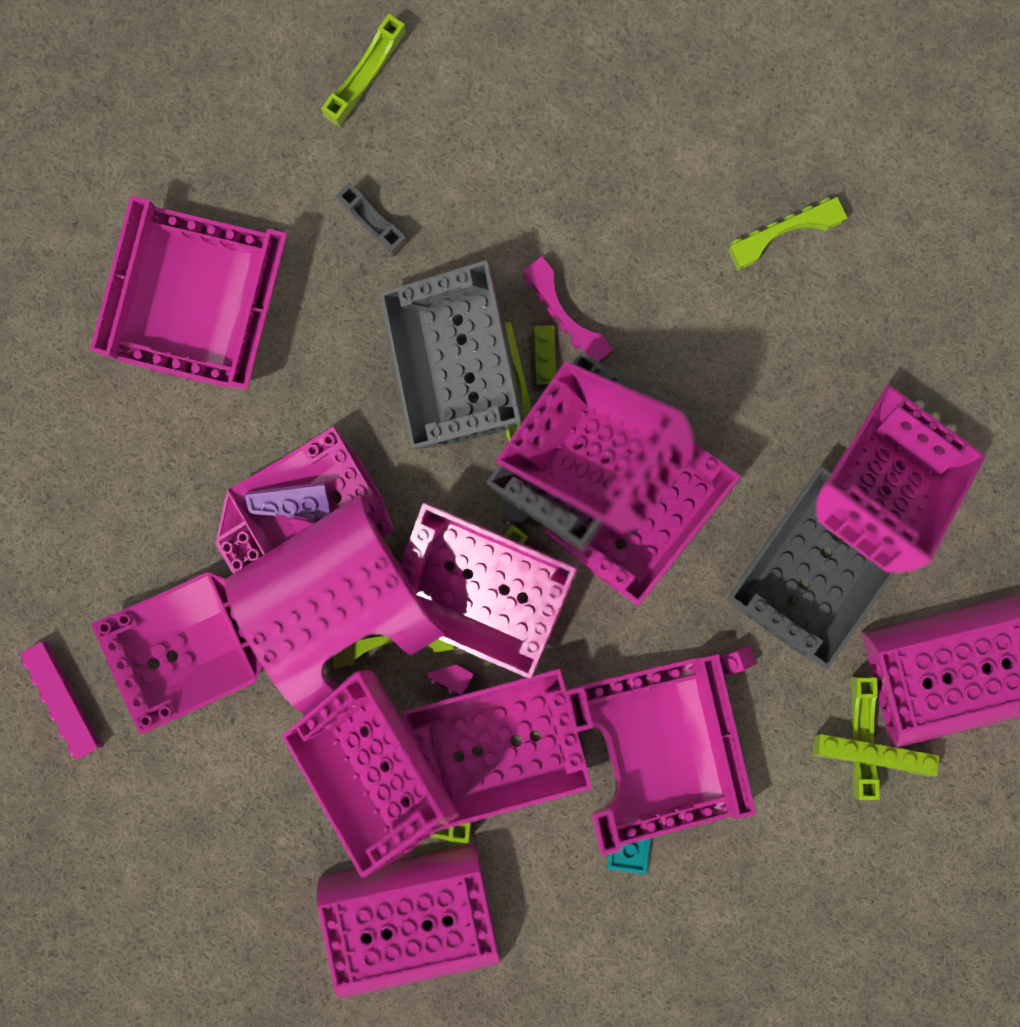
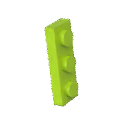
M554 325L534 326L537 385H549L556 376Z

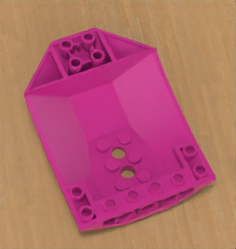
M335 426L277 462L227 489L215 544L233 574L295 536L288 526L291 524L289 521L291 517L279 514L271 516L249 513L245 498L246 492L325 482L331 513L362 494L372 511L368 516L381 537L383 538L395 530L379 490L360 458ZM335 492L341 494L342 499L339 503L333 500ZM315 518V520H312V519H306V520H310V521L317 522V521H319V520H321V519H320V518Z
M206 572L152 598L91 623L139 735L256 682L262 664L246 640L232 613L226 594L225 578ZM171 650L178 653V659L174 662L166 658V654ZM149 660H158L159 667L156 670L149 669L147 666Z

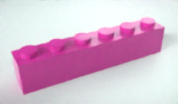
M40 642L21 652V662L31 673L30 679L34 686L38 687L42 702L47 704L50 710V718L54 722L56 721L59 727V735L62 739L66 740L69 754L77 760L102 747L48 642Z

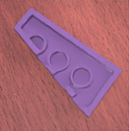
M325 482L245 493L248 511L251 514L271 516L279 514L286 515V517L299 516L315 520V518L322 519L331 513Z

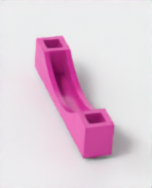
M543 256L523 270L524 277L522 279L528 287L532 286L535 289L534 295L539 302L544 301L548 308L546 310L552 318H557L560 322L558 326L564 334L568 333L572 338L570 342L575 349L579 348L583 353L598 362H601L613 353V348L602 334L591 332L581 327L565 313L555 292L554 271Z

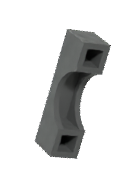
M350 182L336 195L338 203L393 256L407 244L406 237L392 223L385 220Z

